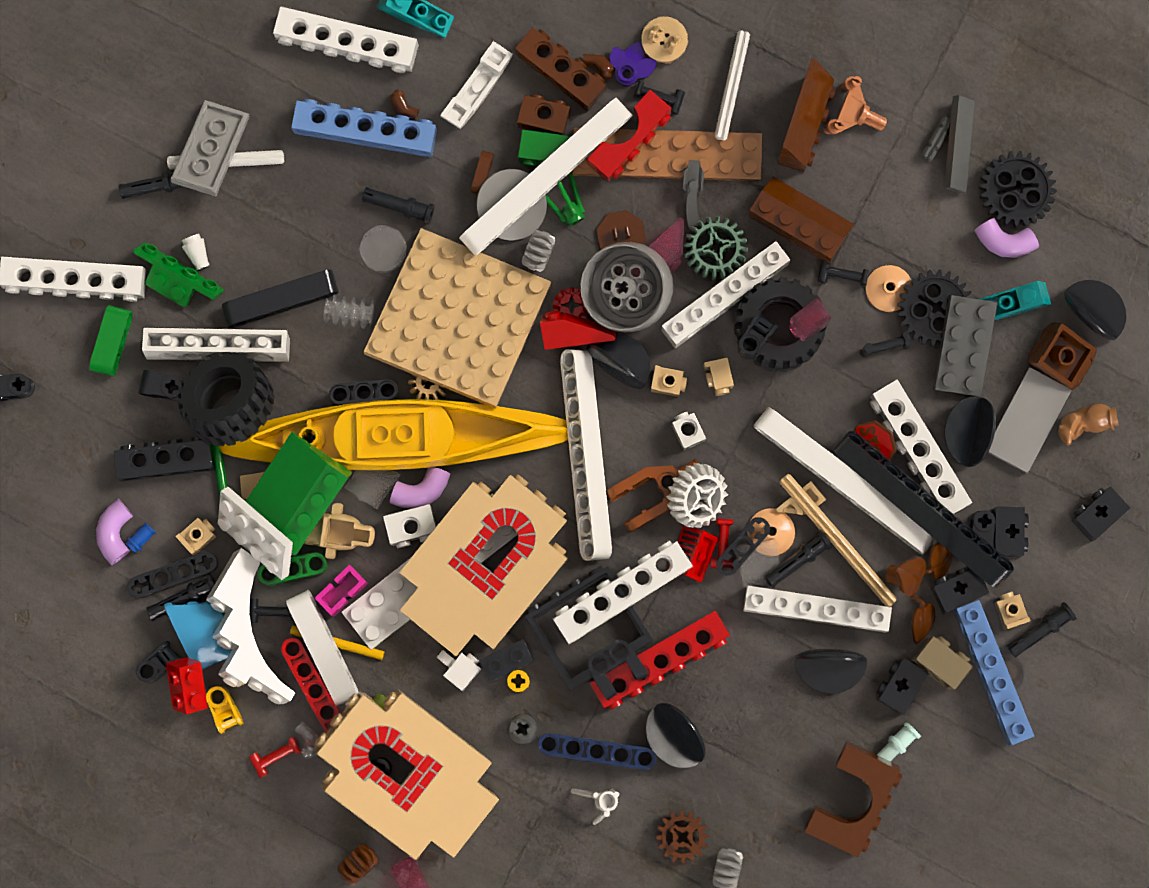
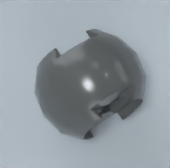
M518 714L509 721L507 732L513 742L528 744L535 739L538 733V725L532 716ZM520 722L523 725H529L527 729L528 734L525 736L522 733L517 734L516 732L519 728L517 724Z

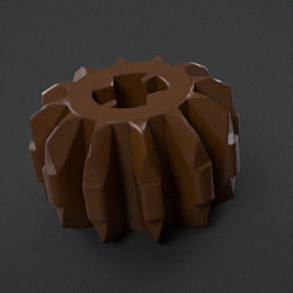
M362 844L344 858L340 865H338L337 871L344 881L353 885L376 866L379 858L366 844Z

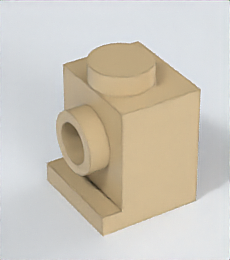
M728 358L705 362L703 365L704 371L709 370V373H706L708 387H713L716 396L730 393L729 389H733L734 384Z
M656 365L651 392L679 397L680 391L685 392L687 378L683 377L684 371ZM667 377H672L674 379V383L668 385L665 382V379Z
M197 518L176 537L192 555H196L216 538L213 533L215 528L207 519L202 521L200 518ZM196 530L201 532V536L198 539L193 537V532Z
M1013 591L999 596L1000 601L994 603L1004 630L1030 622L1020 594L1014 596ZM1010 605L1016 607L1017 611L1015 614L1009 612Z

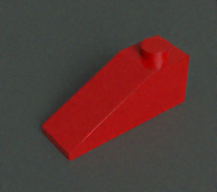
M559 311L545 313L540 321L545 350L614 341L617 335V331L610 330L597 322L568 313H559Z

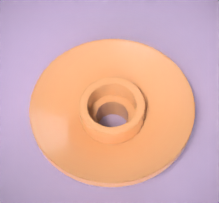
M886 265L877 268L870 274L867 280L866 295L869 302L883 312L901 310L902 308L898 307L897 304L904 302V300L899 297V294H907L903 287L905 285L912 287L911 278L903 269L897 266ZM888 283L894 285L895 289L893 291L887 290L886 285Z
M769 508L759 511L752 517V519L762 517L768 521L770 527L776 529L774 536L768 534L755 549L758 553L765 556H777L790 548L795 538V527L791 518L786 513L777 512L776 509ZM755 522L753 524L755 530L751 535L747 531V536L752 539L753 543L758 541V539L754 538L758 532L762 534L765 532L763 528L765 524L763 522L760 524Z

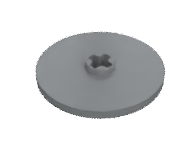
M506 169L491 175L482 184L477 195L476 209L479 219L526 178L529 173L516 169ZM546 195L508 227L498 238L519 240L535 232L543 222L546 214Z

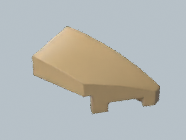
M810 481L802 488L817 506L827 500L813 481ZM792 497L776 509L777 512L806 514Z

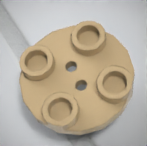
M658 17L651 20L645 26L641 36L645 54L651 59L665 64H671L679 59L685 52L688 44V35L684 26L678 20L671 17Z

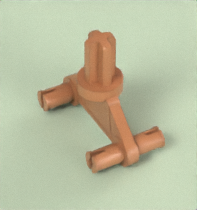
M850 76L842 83L841 90L847 92L837 119L830 120L824 126L826 134H837L853 125H862L863 123L879 131H882L886 126L887 119L870 111V106L866 105L860 87L862 79L859 76Z

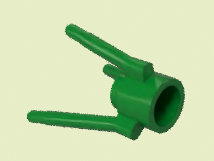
M570 173L569 178L576 204L571 202L560 181L557 185L567 204L562 208L563 213L546 195L547 204L559 216L562 224L567 222L568 226H572L585 218L583 214L585 210L581 204L574 175Z

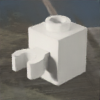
M444 650L437 656L440 661L449 667L443 676L462 691L467 688L481 670L477 666L480 661L470 653L467 656L461 653L456 660Z

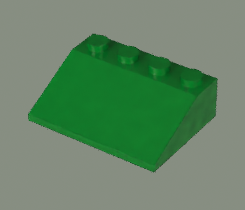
M291 432L245 502L293 542L292 554L296 556L352 472L294 432Z

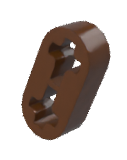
M482 150L473 179L471 193L478 195L482 184L488 179L494 153Z

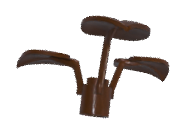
M939 542L933 546L930 552L929 568L926 569V562L923 558L915 557L898 566L890 565L885 575L887 583L899 586V590L905 596L911 597L919 603L920 607L915 609L911 624L915 644L920 643L929 634L936 617L934 606L930 603L925 605V602L915 595L920 587V582H922V577L924 574L932 573L934 579H940L948 572L952 563L953 554Z

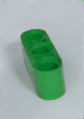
M111 305L107 306L90 360V371L112 377L115 376L132 322V311Z
M310 553L291 558L290 564L297 563L299 566V571L294 576L289 575L281 580L275 575L273 580L266 581L264 572L267 570V567L264 564L259 567L257 576L262 583L268 586H275L323 575L328 569V561L322 554ZM320 558L323 562L322 568L317 571L312 570V560Z

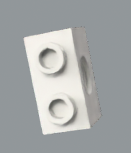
M430 504L383 516L390 544L392 546L396 545L397 549L410 546V541L420 539V543L424 542L437 527ZM410 521L418 524V529L413 534H408L405 531V526Z

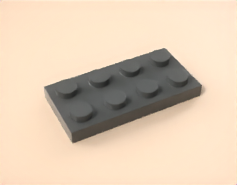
M949 295L933 389L981 397L997 302Z

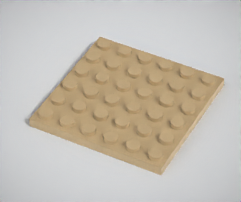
M421 228L365 347L364 355L496 409L549 291L551 281L481 252L475 256L466 246Z

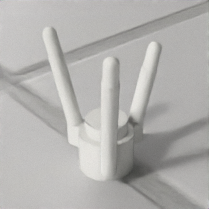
M571 789L573 794L595 799V805L602 813L593 820V825L608 817L610 811L617 806L619 793L613 789L600 793Z

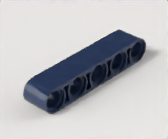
M552 733L542 735L538 741L540 751L550 756L642 770L652 768L656 762L655 753L651 749ZM547 737H552L556 741V747L552 751H546L542 747V742ZM577 741L579 743L580 751L576 755H571L567 752L566 745L568 742ZM595 744L601 745L604 749V754L599 759L593 758L590 754V748ZM624 748L628 752L626 761L618 762L615 760L614 752L616 749ZM642 752H649L652 756V761L647 766L641 765L638 761V756Z

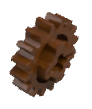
M680 810L679 816H675L671 812L670 820L662 819L665 826L657 827L662 832V835L656 836V839L662 840L658 848L666 849L664 852L665 857L670 854L673 855L672 862H675L677 858H681L682 864H685L687 857L693 862L695 861L694 854L697 853L702 856L703 854L699 849L701 847L707 848L708 846L703 842V839L708 838L709 835L702 831L707 826L698 824L701 820L700 817H697L695 820L692 819L693 812L691 811L687 816H684L683 810ZM679 820L689 821L683 827H678L674 822ZM675 828L682 833L687 831L686 837L691 845L684 841L678 843L676 841L678 836L673 829ZM696 828L699 835L697 844L693 841L692 833ZM667 830L672 832V841L669 845L666 841ZM679 847H687L691 850L687 853L675 852Z

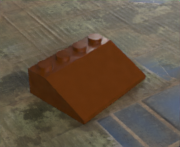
M811 58L777 163L801 172L805 171L806 166L811 167L815 153H812L811 150L813 144H819L822 131L818 130L820 122H826L829 109L825 107L828 100H833L836 88L832 87L834 78L816 59Z

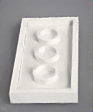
M227 487L221 490L218 514L219 527L231 535L239 545L247 549L255 559H258L279 579L282 580L289 576L293 542L232 489Z

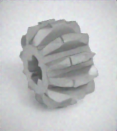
M536 230L533 232L524 252L522 264L533 271H543L555 245V237L544 231Z
M722 848L719 851L712 881L714 886L719 888H737L743 860L741 852L729 848Z

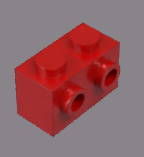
M185 657L166 663L172 709L187 715L208 708L201 662Z

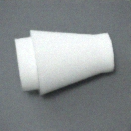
M200 234L182 240L184 245L182 248L194 264L196 271L210 266L204 238L201 239Z

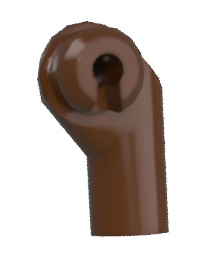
M583 54V63L586 66H596L600 70V76L604 79L612 76L613 65L605 56Z
M399 89L395 90L390 96V102L395 113L416 121L419 109L407 106L404 97L405 93Z

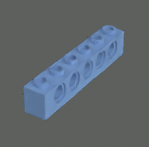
M304 99L303 102L296 101L291 127L294 134L431 158L437 134L436 125L430 120L419 119L418 122L411 121L409 117L403 115H396L395 118L388 117L386 113L380 111H373L372 114L365 113L363 109L357 107H350L349 110L342 109L340 105L334 103H327L326 106L319 105L317 101L311 99ZM322 114L325 116L323 122H313V118L316 115ZM341 118L348 120L345 127H337L336 122ZM362 123H370L371 128L368 131L363 132L359 130V126ZM385 127H393L394 132L391 135L386 136L382 134V130ZM408 131H416L418 133L416 138L412 140L405 138V134Z
M977 600L954 609V615L1006 744L1014 745L1034 737L980 601Z

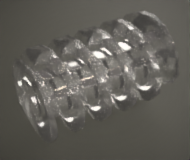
M334 294L331 300L326 299L324 323H328L332 317L334 325H337L341 319L343 326H347L349 321H351L353 328H356L360 322L362 329H365L368 323L371 329L375 312L374 300H371L369 305L366 306L365 300L362 298L358 305L356 304L355 297H352L350 303H347L346 296L343 295L340 302H338L337 296Z

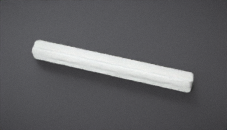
M746 31L737 32L715 131V138L724 141L728 136L750 34Z
M282 150L234 153L229 167L283 164L284 153ZM169 156L167 158V166L170 170H175L180 156Z

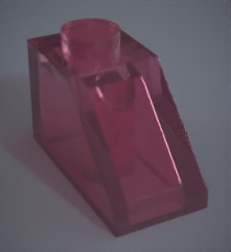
M680 217L648 246L664 258L672 272L682 264L680 259L683 256V218Z
M817 298L791 317L789 328L796 338L800 337L804 341L827 327L831 317L819 298Z
M410 856L391 867L399 888H430L413 857Z

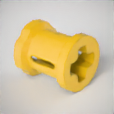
M521 670L510 673L507 680L508 686L515 692H523L530 683L528 675ZM518 674L521 675L522 679H525V684H521L520 688H516V684L512 683V679H516Z

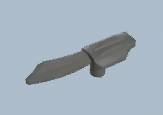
M689 160L683 176V189L688 191L686 215L689 230L692 226L695 227L700 220L697 207V192L703 190L704 171L701 168L700 161Z

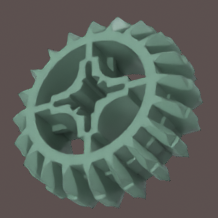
M716 216L715 223H712L711 218L707 217V225H704L699 220L697 223L699 229L693 226L690 229L694 235H686V240L691 243H685L684 249L691 251L686 252L684 256L685 258H693L688 262V266L697 265L694 273H699L701 269L704 271L702 278H706L708 273H712L711 279L715 280L716 274L719 273L720 278L723 280L725 279V271L731 275L734 272L732 267L736 270L741 267L737 261L745 262L746 257L741 254L748 252V248L742 247V245L747 243V239H739L744 233L743 230L735 232L737 224L734 223L729 227L728 218L722 224L720 223L719 216ZM715 231L727 234L732 241L720 239ZM708 232V244L696 249V243L699 238ZM713 239L715 244L721 246L718 256L717 253H714V250H710L712 249ZM731 248H735L733 258L728 263L723 264L722 254ZM699 256L711 257L716 266L705 263Z

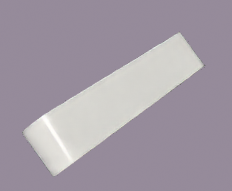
M307 590L286 600V603L336 706H340L346 703L353 694L357 695L359 691L311 592Z

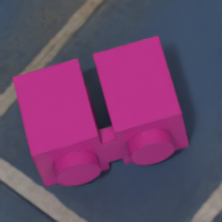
M350 564L334 579L339 586L335 587L330 583L315 597L320 605L333 617L349 603L346 599L348 596L354 598L369 584Z

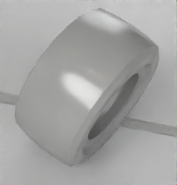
M618 242L598 251L587 263L580 283L581 297L590 316L606 328L619 332H636L657 322L666 312L673 295V277L664 258L650 247L635 242ZM619 266L623 269V273L620 276L615 273L616 268ZM635 267L640 269L638 277H634L632 274V270ZM609 281L612 282L611 290H608ZM626 282L628 284L626 286L628 287L627 292L621 291V283ZM646 284L648 286V291L646 293H642L640 291V285ZM614 297L620 299L621 303L619 306L613 302ZM633 298L638 301L636 308L630 306V300Z

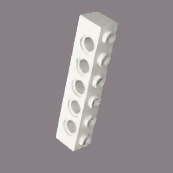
M281 6L273 32L276 40L286 46H292L293 43L301 45V48L307 51L318 49L324 51L323 53L328 56L337 57V54L346 56V59L353 62H360V60L368 61L371 66L382 68L384 65L392 67L393 71L405 73V71L412 72L418 49L417 39ZM298 27L306 28V31L301 35L294 33ZM321 32L329 34L325 40H318L317 36ZM345 37L352 39L351 43L347 46L339 44L341 39ZM366 43L374 44V48L370 51L362 49ZM389 48L397 50V53L392 57L385 55L386 50Z
M775 241L664 323L661 331L676 349L741 301L744 295L753 289L754 285L759 282L761 284L764 283L766 279L772 278L787 267L790 262L789 257Z
M1 257L0 286L7 293L18 294L20 290H27L32 295H43V292H52L53 296L66 297L67 293L76 294L78 298H90V295H99V298L103 300H114V297H123L124 301L137 302V298L144 299L147 270L143 266ZM24 272H30V279L26 282H21V275ZM53 273L54 280L51 283L45 284V276ZM72 275H77V282L74 285H68V278ZM97 276L101 277L100 285L92 287V279ZM124 278V286L119 289L115 288L116 280Z
M143 329L142 351L147 360L207 361L211 359L210 356L218 354L221 356L222 353L231 352L232 354H244V356H249L254 361L289 362L290 338L287 330Z
M895 380L873 393L870 397L872 399L870 402L872 409L876 414L880 413L883 417V426L893 432L897 440L895 442L896 448L901 455H906L909 460L907 463L908 468L914 476L918 475L922 482L920 486L953 514L972 503L971 499L899 381ZM890 404L897 405L900 408V414L897 416L891 415L888 411V406ZM901 425H909L912 428V435H903L900 430ZM914 445H921L924 448V456L918 457L914 454ZM926 466H934L937 469V476L929 477L925 471ZM939 486H946L949 489L950 495L948 498H943L939 495Z
M670 541L666 542L658 548L660 551L653 557L647 554L637 561L639 566L632 570L630 567L623 569L617 573L619 578L610 583L609 579L596 587L598 589L596 593L590 596L587 592L576 599L577 605L570 609L567 605L555 612L557 617L553 620L568 644L570 645L692 568V564L678 542L674 544ZM659 559H666L669 562L670 567L666 572L657 570L656 562ZM638 572H645L649 576V582L645 585H640L636 582L635 575ZM620 584L627 586L629 590L628 595L624 598L617 597L614 592L616 586ZM599 597H603L608 601V607L604 611H599L594 607V601ZM578 610H583L587 613L588 619L583 624H578L573 619L574 613Z
M754 586L746 587L743 611L883 633L889 631L892 607Z

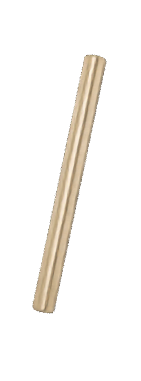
M790 474L785 475L780 480L783 488L886 607L893 605L897 600L896 596Z

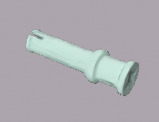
M905 721L903 723L904 727L896 735L889 737V743L877 755L891 761L898 753H905L907 746L921 736Z

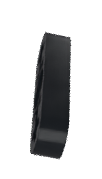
M762 517L753 518L718 557L716 566L721 574L726 576L733 575L768 536L770 525L766 519ZM755 522L757 524L763 522L765 524L763 526L765 532L763 534L758 532L754 536L758 541L753 543L752 539L744 534L748 531L751 535L755 530L753 524ZM745 539L749 541V551L746 553L737 551L736 544L739 540ZM733 549L734 553L742 557V559L738 562L735 558L731 563L733 569L727 568L723 570L721 561L723 559L728 561L733 556L728 552Z

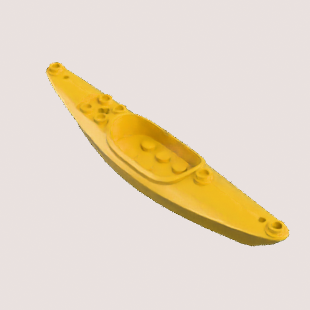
M378 400L314 409L267 420L265 425H261L258 428L259 431L255 435H249L247 440L243 442L237 441L235 445L231 446L224 444V446H219V449L223 454L232 457L271 463L291 432H294L304 440L305 437H309L308 433H312L316 438L310 444L349 470H400L467 463L541 449L568 441V432L565 419L525 410L499 406L495 409L485 404L444 400Z

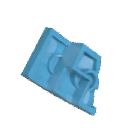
M208 601L204 603L188 602V605L164 604L188 657L200 661L202 669L228 658L232 650L222 648L217 644V640L212 637L225 615L224 612L213 609Z

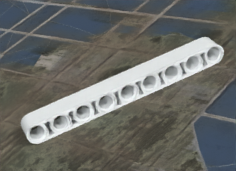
M617 98L613 99L468 228L459 239L475 256L478 255L556 186L559 181L594 152L602 142H605L632 117V114Z
M565 350L561 354L560 364L580 554L587 561L607 560L612 553L592 356L587 350Z
M767 407L753 425L767 439L919 554L924 555L935 539L849 466L772 408Z

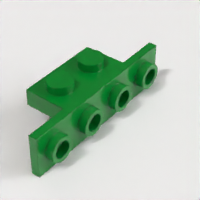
M144 242L133 251L134 254L153 264L145 285L184 308L189 305L195 290L212 300H215L224 292V289L219 287L215 281L200 276L195 269L178 263L176 258L163 254L152 244Z

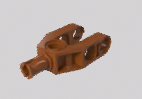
M696 458L679 469L674 468L673 465L645 467L606 491L609 499L613 502L648 481L654 480L658 490L663 494L664 498L662 501L647 510L644 509L634 518L624 522L629 533L670 511L667 506L670 500L666 496L671 494V490L664 488L661 481L665 477L678 478V471H685V466H693L694 463H698Z

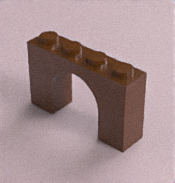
M846 741L836 761V767L859 777L867 783L872 792L871 803L864 813L854 818H842L815 806L806 823L805 832L859 857L861 851L866 852L871 841L868 836L871 830L876 831L881 821L878 815L882 808L886 809L892 798L889 793L892 786H898L902 774L899 773V765Z

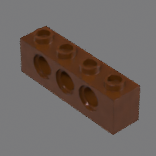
M532 27L516 46L515 55L588 112L606 91L605 80L595 72L592 74L586 70L587 66L580 59L576 58L574 60L567 55L569 52L562 45L552 43L549 40V35L543 30L539 29L537 31ZM542 49H546L550 52V55L546 58H541L537 53ZM558 64H566L568 66L565 72H558L555 68ZM577 78H583L587 83L582 87H578L573 82Z

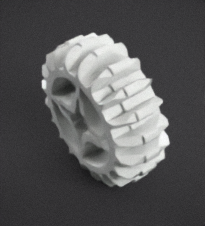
M694 463L693 466H685V471H678V478H672L674 484L668 487L671 490V494L666 497L670 500L667 504L669 509H671L670 514L675 517L677 522L687 527L701 528L702 525L709 526L710 520L716 521V514L722 513L720 508L722 505H726L723 499L728 494L724 491L727 488V485L723 482L725 478L719 474L717 469L707 464Z

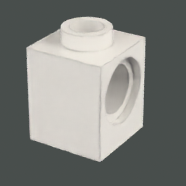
M684 412L674 417L676 421L672 422V428L683 451L705 442L706 437L694 413L689 415L688 412ZM685 424H690L694 427L695 432L690 436H686L682 433L681 427Z

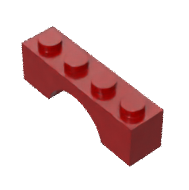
M651 90L634 107V114L638 120V129L634 136L621 144L602 142L587 159V165L608 183L612 178L616 180L625 170L623 166L628 161L633 162L640 154L638 149L644 143L648 145L656 136L654 132L659 126L663 128L672 118L670 116L671 107Z

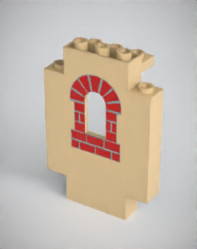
M518 474L515 477L510 475L493 497L489 494L491 489L481 481L478 484L473 482L399 572L418 587L400 611L455 656L459 654L474 634L494 649L567 560V557L564 555L567 552L556 542L553 546L549 543L567 521L564 518L566 513L556 505L552 508L545 503L547 497L537 489L534 493L526 487L528 482ZM504 525L511 526L518 533V542L492 573L474 557L499 527Z
M399 689L395 693L391 692L386 697L383 708L375 703L366 693L359 691L357 695L353 694L346 702L345 706L347 708L342 714L338 713L331 721L330 725L332 727L326 734L322 733L315 742V752L335 767L334 771L330 770L324 776L322 788L326 793L415 860H417L431 841L452 857H455L499 801L494 793L478 782L492 762ZM384 743L415 766L401 786L371 764L368 753L373 745Z

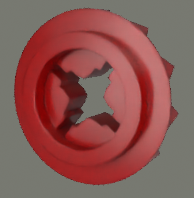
M573 287L562 289L555 296L553 311L571 314L569 308L561 305L569 304V300L573 297L575 304L582 305L574 309L573 315L584 319L588 317L589 312L584 306L581 289Z

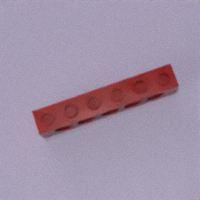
M715 610L637 655L648 673L644 680L637 681L625 662L606 673L611 684L616 679H622L626 683V689L622 693H617L618 695L607 701L595 680L590 682V685L603 708L609 706L610 710L623 704L621 699L630 694L631 698L642 693L644 691L642 687L649 682L654 686L664 680L663 674L671 670L675 674L686 667L684 662L692 658L695 662L707 655L705 650L713 646L716 650L728 643L726 638L730 635ZM699 631L708 633L709 641L707 644H699L697 642L696 634ZM678 643H684L688 646L689 651L686 656L681 657L676 654L675 646ZM658 655H663L668 660L667 666L663 669L657 668L654 664V658Z

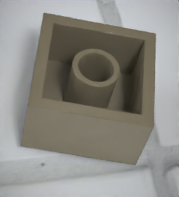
M933 636L926 639L910 661L928 672L931 678L948 691L955 690L973 666L968 663L970 659L960 651H952L949 648L951 644L941 636H938V638Z

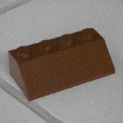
M774 176L761 191L749 211L750 218L829 264L854 226L850 221Z

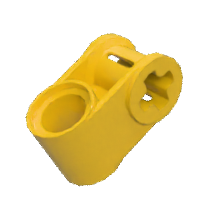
M216 686L208 690L206 700L213 714L217 729L221 734L225 733V729L234 725L244 724L242 716L227 688ZM216 690H220L224 694V700L221 704H217L213 700L212 696ZM231 716L233 717L232 719L227 720V721L224 722L225 719H227V718H229V717H231Z

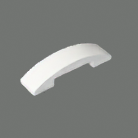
M493 41L480 59L478 67L458 95L452 98L442 112L441 117L461 129L485 100L513 54Z

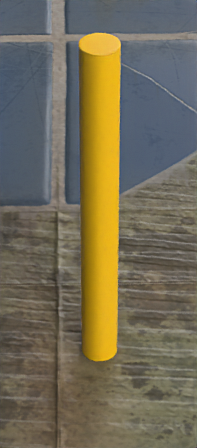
M292 625L290 635L303 638L298 627ZM333 637L339 649L383 660L385 651L374 648L370 650L367 646Z

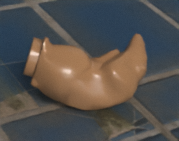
M1097 403L1067 414L1061 419L1058 435L1064 444L1070 445L1072 440L1078 438L1083 431L1100 433L1109 428L1114 431V427L1119 426L1116 408H1110L1105 404Z

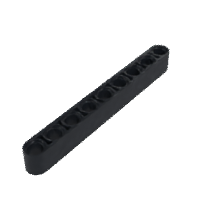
M848 431L836 446L834 453L840 460L987 584L994 588H999L1014 571V566L1006 557L854 431Z

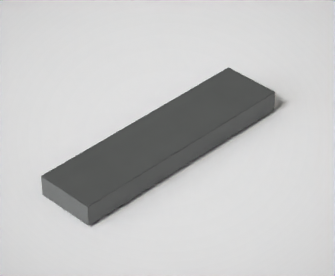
M960 95L953 96L944 188L958 193H966L975 101Z

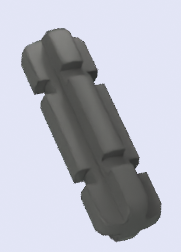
M947 117L942 118L938 125L939 127L936 128L930 138L928 146L923 150L922 157L929 161L933 160L937 153L936 150H939L950 131L951 119Z

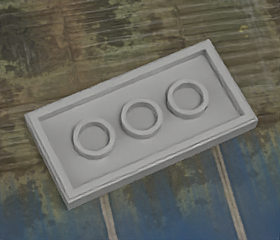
M204 100L173 172L171 182L217 196L249 120V114Z
M1029 367L995 430L994 440L988 453L1027 474L1072 390Z

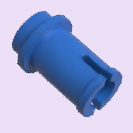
M145 522L131 538H127L128 541L125 544L136 553L138 550H142L141 547L156 532Z

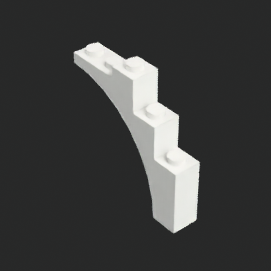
M240 548L233 552L206 599L211 603L213 609L225 612L212 637L217 640V644L222 648L232 650L218 675L223 677V681L232 687H239L248 682V686L253 690L262 691L269 695L268 699L272 702L285 704L292 700L295 692L283 684L269 669L258 651L251 629L249 616L250 592L260 561Z

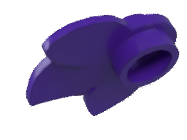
M640 42L630 45L625 51L618 47H614L611 51L610 63L616 70L615 78L621 85L630 86L637 79L649 77L656 67V60L644 59V50ZM628 71L631 73V76L624 78L622 74Z

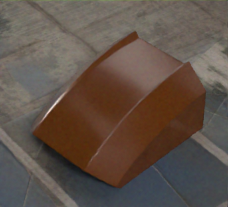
M1052 322L1043 329L1033 349L1028 353V362L1049 377L1074 390L1080 385L1094 362L1097 349L1063 323Z

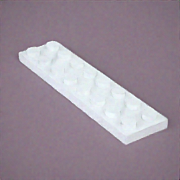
M507 525L499 527L474 558L482 564L518 535L517 531ZM410 559L342 611V614L370 650L377 647L411 620L400 609L418 587L399 573Z

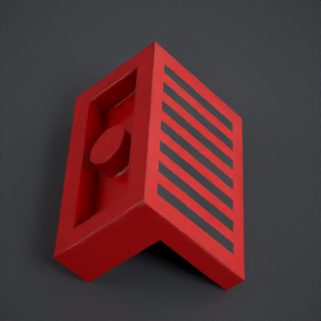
M683 525L677 542L692 564V568L681 575L702 583L718 541L717 537L703 530Z

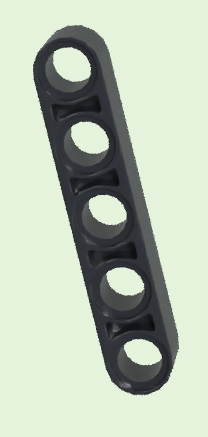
M330 269L229 300L221 306L228 328H235L337 295L339 290L333 271Z

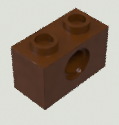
M536 94L524 95L517 120L518 128L564 135L570 115V106H566L567 103L560 100L546 101L542 96ZM546 110L551 115L548 119H541L538 117L539 112Z

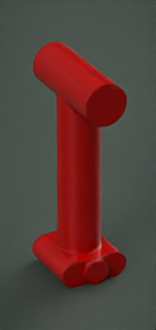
M716 519V525H720L718 557L728 547L729 525H733L732 519ZM711 558V568H717L716 562L718 558ZM723 559L721 561L723 564L722 568L733 569L731 563L734 559H729L728 561Z
M294 736L289 738L288 744L261 759L258 753L249 756L259 778L268 774L266 766L292 752L296 754L301 752L302 749Z

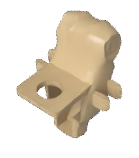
M341 503L333 504L332 512H325L305 542L307 545L325 547V557L327 559L336 558L337 550H351L357 546L370 547L374 542V528L361 524L353 516L342 514L343 504Z

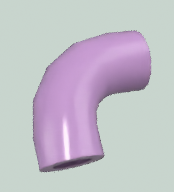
M995 218L983 223L974 230L982 244L990 252L1000 257L1017 258L1039 248L1038 240L1031 229L1025 228L1016 234H1007L1001 230Z
M428 467L424 479L417 485H408L397 481L392 491L390 504L410 509L431 504L441 496L451 474L436 467Z
M116 499L107 507L100 516L96 527L97 545L110 565L119 562L130 551L120 538V529L133 515L120 499Z

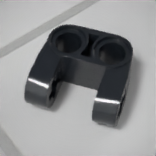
M623 640L614 641L593 654L588 661V668L607 701L618 694L605 673L621 663H627L637 681L648 676L638 656L629 644ZM616 645H623L627 650L626 656L616 658L613 655V648ZM597 657L603 658L606 662V667L602 671H596L592 667V661Z

